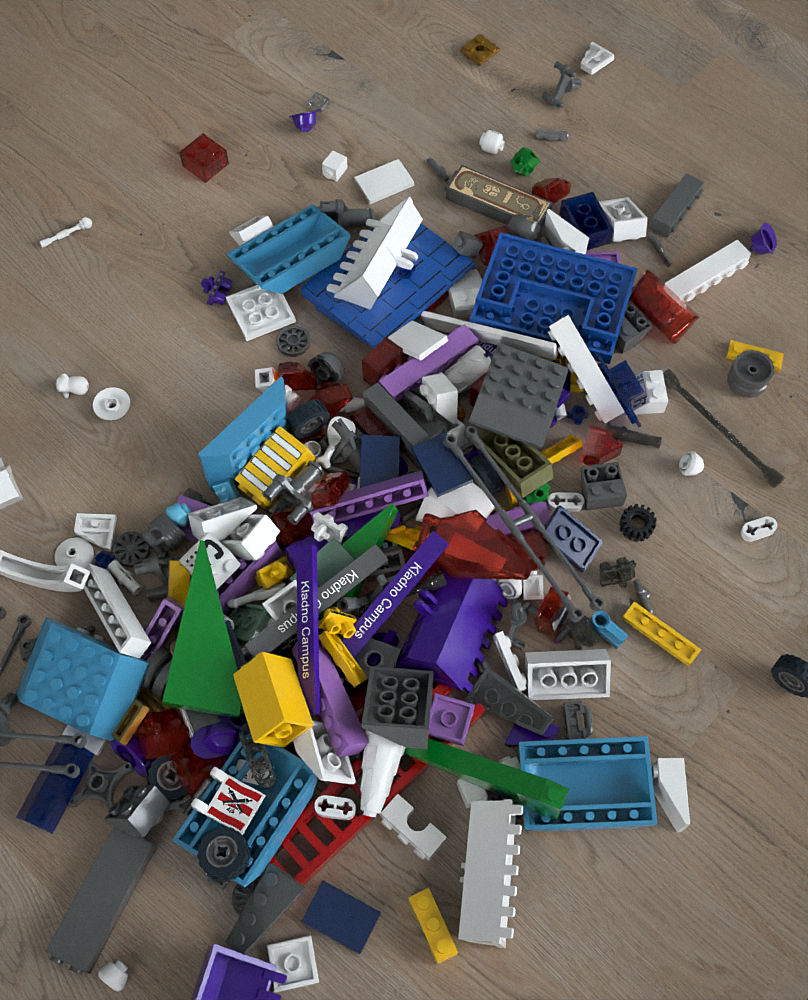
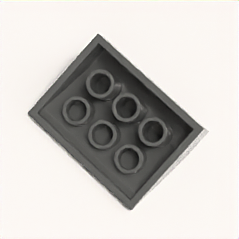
M371 666L362 728L406 748L427 749L433 671Z

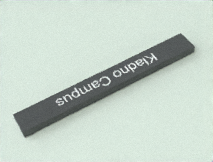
M376 544L318 588V615L388 562L389 559ZM297 605L245 644L246 649L254 658L261 652L271 653L297 632Z

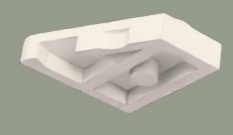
M77 513L74 532L106 551L112 552L117 517L112 514Z

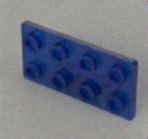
M601 355L598 356L600 363L597 365L631 424L636 423L638 428L641 427L636 414L628 402L645 392L627 361L624 360L608 369Z

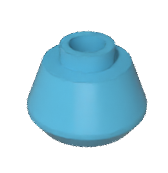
M178 502L166 508L167 516L178 527H186L189 521L188 513L191 512L190 508L185 503L180 504Z

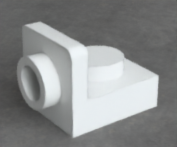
M535 570L525 571L524 575H520L523 581V600L544 599L543 575L537 574Z

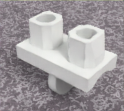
M319 512L315 513L313 516L314 523L311 527V530L315 532L314 538L317 541L325 539L329 542L334 537L342 544V538L347 535L348 526L343 523L337 525L329 514L323 516Z

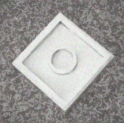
M311 935L267 945L269 963L277 966L275 972L287 975L285 984L272 981L274 993L319 983Z

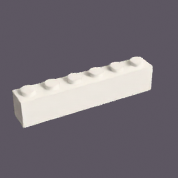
M736 240L657 287L654 299L666 312L672 309L676 310L685 301H691L698 293H704L713 284L717 285L726 276L730 277L736 270L745 268L749 263L748 260L751 253Z
M569 315L550 325L548 333L553 341L557 340L560 345L557 348L562 358L564 356L567 357L569 361L567 366L571 373L575 372L578 379L576 382L581 390L585 388L588 393L585 397L590 406L594 404L597 411L594 413L598 420H603L604 423H607L624 413L623 408Z
M88 564L85 569L90 571V574L83 589L119 653L140 659L151 644L150 639L107 569Z

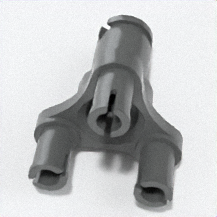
M342 199L320 201V207H317L320 209V212L325 213L346 231L349 226H366L368 219H374L372 208L368 210L348 209Z
M340 418L332 424V427L340 435L342 442L334 450L330 458V464L349 461L360 475L361 437L366 434L361 432L356 425V432L350 431ZM327 438L319 442L323 453H325L329 446Z
M310 460L293 479L277 474L272 479L273 482L262 492V495L271 502L279 493L277 501L267 510V513L271 515L276 510L271 517L277 519L285 508L297 506L287 516L291 523L297 525L306 513L309 514L314 509L307 491L324 474L321 466Z
M165 551L157 556L142 559V563L134 564V568H137L134 570L138 577L155 572L158 573L163 582L162 587L147 590L149 602L167 598L169 560H180L182 557L174 558Z

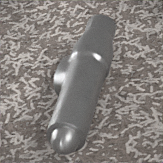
M639 579L634 580L635 589L643 608L653 614L647 589L644 588Z

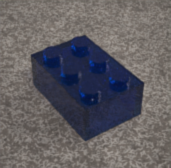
M594 192L561 201L559 212L561 218L589 237L587 250L611 243L614 230Z

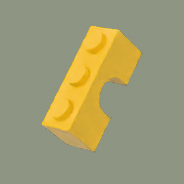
M427 888L409 897V904L424 932L436 964L438 965L458 954L457 948L430 889Z

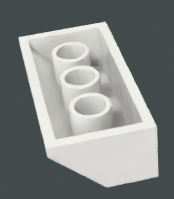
M606 649L525 652L527 697L531 700L610 697L611 659Z

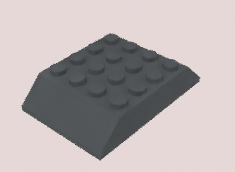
M498 342L468 423L542 449L569 368Z

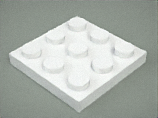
M256 285L226 297V301L246 341L296 322L295 316L283 293L264 290Z

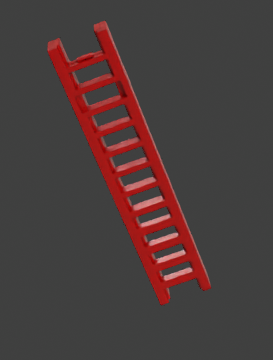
M438 684L432 690V701L435 693L447 696L454 689ZM480 703L475 705L469 728L484 715L485 708ZM440 739L438 740V742H441V743H444V744H447V745H450V746L453 745V743H450V742H447V741H443V740H440ZM363 755L351 765L355 780L362 776ZM410 757L415 763L405 772L398 766L396 774L399 778L392 783L389 796L386 797L382 811L397 794L400 795L430 765ZM331 783L304 808L269 863H274L288 874L274 858L284 848L302 868L293 878L304 886L375 819V817L363 815V811L357 817L354 816L350 819L351 823L341 831L330 818L321 817L316 813L315 801L318 797L324 795L339 797L349 787L361 799L362 792L360 787L356 783ZM324 801L318 807H321L322 812H324L329 805L327 801ZM346 805L343 808L338 807L339 810H343L344 815L351 811ZM316 817L335 837L326 847L308 828V825ZM299 833L318 852L310 862L291 842Z

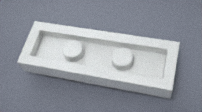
M503 631L496 633L493 636V640L509 679L514 687L524 692L527 689L525 686L527 685V680L523 673L520 674L518 658L510 650L512 646L511 641L507 635H504Z

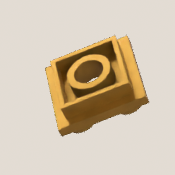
M478 34L462 46L460 51L481 66L498 53L500 48L495 43L486 39L484 35Z

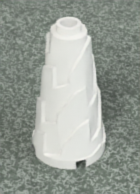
M478 345L472 347L444 373L458 390V393H463L475 385L478 386L484 382L491 359L489 356L486 358L483 355L486 352Z
M365 730L369 743L364 748L362 760L361 810H364L363 815L376 818L377 813L381 814L386 797L389 796L393 778L396 776L401 756H403L406 747Z

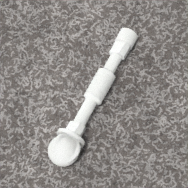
M84 217L79 220L76 226L68 230H62L56 233L55 236L39 242L42 248L46 247L53 241L69 236L70 233L76 230L90 228L92 221L90 218Z

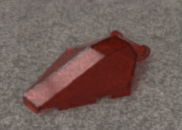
M476 509L443 518L429 513L424 514L422 519L423 526L418 541L413 546V549L417 551L427 539L431 525L436 526L434 532L450 544L436 562L453 578L527 580L533 565V561H530L520 552L521 548L499 529L495 530L486 522L488 519Z

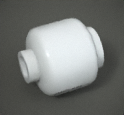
M488 130L486 133L483 132L479 145H481L483 151L495 155L499 150H503L505 141H503L501 133Z

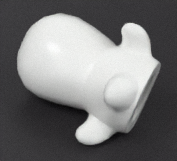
M63 373L57 379L56 389L58 392H62L63 396L67 399L69 392L84 395L89 389V383L85 377L72 376L69 378Z

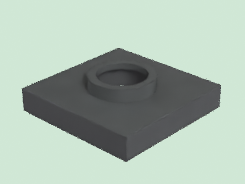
M371 638L354 659L369 680L371 666L367 663L370 655L376 654L381 656V662L374 667L396 668L403 651L400 648Z

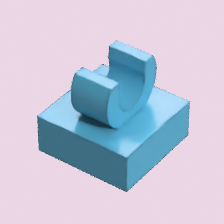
M231 478L216 482L212 486L221 503L239 496V492Z

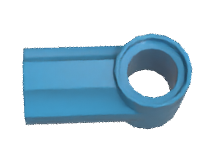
M604 611L595 612L589 621L591 632L599 634L615 649L629 636L613 623L609 615ZM595 620H601L603 622V626L598 625L595 622Z

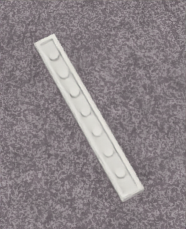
M423 311L421 314L424 324L431 329L450 333L454 328H459L465 324L478 338V341L498 345L499 342L526 353L556 360L558 356L556 343L427 311Z

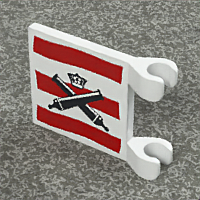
M214 767L210 775L213 779L222 783L209 806L197 798L192 801L191 806L194 810L228 828H234L243 835L264 800L265 794Z

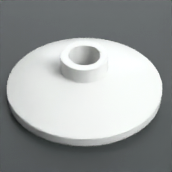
M116 387L100 391L93 401V409L96 415L104 420H117L123 417L130 408L128 394Z
M69 538L63 541L56 549L55 563L57 566H66L72 563L85 569L88 564L93 562V547L83 538ZM72 551H76L74 555H69Z

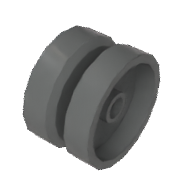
M743 351L737 355L728 373L727 381L730 388L742 397L752 398L759 396L765 391L774 374L772 360L760 351Z
M166 647L156 650L147 660L150 665L141 685L146 691L152 690V694L161 701L163 700L173 658L171 651Z

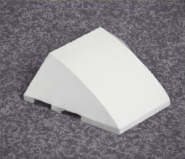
M474 481L440 497L436 496L431 487L428 490L429 496L425 497L416 521L422 522V520L434 522L435 525L441 523L451 525L455 529L477 532L495 507Z

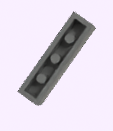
M686 173L653 216L650 229L665 237H668L671 232L674 233L678 228L679 221L685 219L687 211H691L695 205V200H699L702 196L704 182Z

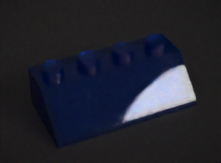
M56 742L44 765L66 766L69 763H73L80 768L79 775L76 778H70L65 774L40 771L16 818L53 834L94 754L85 747L77 748L72 744ZM75 768L70 770V774L74 772Z

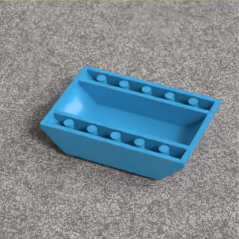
M312 204L226 255L261 289L282 294L340 260L351 236L345 229L325 213L320 212V209Z
M281 376L198 454L209 490L214 492L212 487L214 483L230 478L237 490H239L237 487L239 483L235 478L275 430L281 426L290 433V429L286 425V420L290 414L284 378Z
M46 617L17 688L16 695L20 702L88 735L112 741L116 740L112 733L134 699L137 698L150 663L141 658L119 653L118 649L112 645Z
M248 729L221 768L223 772L231 777H235V779L265 794L264 800L242 835L250 847L249 852L251 856L248 861V867L246 866L244 869L245 871L238 878H233L232 880L243 887L248 886L264 872L311 799L318 777L299 757L281 747L253 742L250 729ZM238 760H247L239 771L236 767ZM254 762L274 766L268 787L242 781ZM214 779L200 800L209 806L222 783ZM193 809L172 841L197 857L198 846H200L202 838L209 831L211 832L217 827L222 828L226 826ZM226 850L222 851L220 856L225 858L227 856Z
M648 736L519 742L520 769L522 771L546 778L569 788L557 821L523 806L524 828L526 831L559 832L632 829L657 825Z

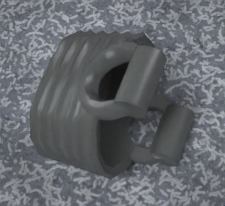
M161 513L152 522L147 524L149 529L142 536L158 555L169 550L174 552L177 546L186 538L185 533L164 513ZM163 541L167 545L164 549L159 545Z

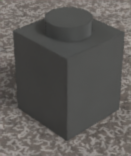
M459 231L451 246L459 254L475 259L483 243L475 235Z

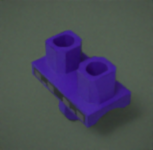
M220 271L216 282H214V277L212 276L209 279L202 280L203 292L208 293L211 291L207 302L208 305L212 306L213 302L223 305L227 294L220 292L219 289L221 288L229 292L233 282L224 277L226 272Z

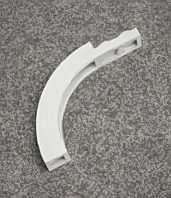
M0 550V575L39 588L61 592L81 591L90 574V571L72 563L66 566L46 565Z

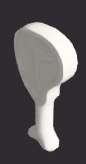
M340 416L331 419L327 429L329 446L322 457L315 459L318 464L323 465V468L327 469L330 467V458L334 450L342 442L340 435L332 427V424L341 418L349 430L355 433V424L349 419Z
M278 582L267 589L262 587L251 594L230 599L227 605L236 609L254 600L271 598L285 588L286 585L284 582Z

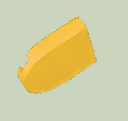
M402 525L389 530L385 539L415 551L427 539L430 531L418 525H415V528H406V525Z

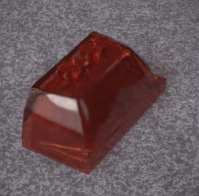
M646 270L632 287L628 301H632L673 344H676L699 318L687 304L650 270Z

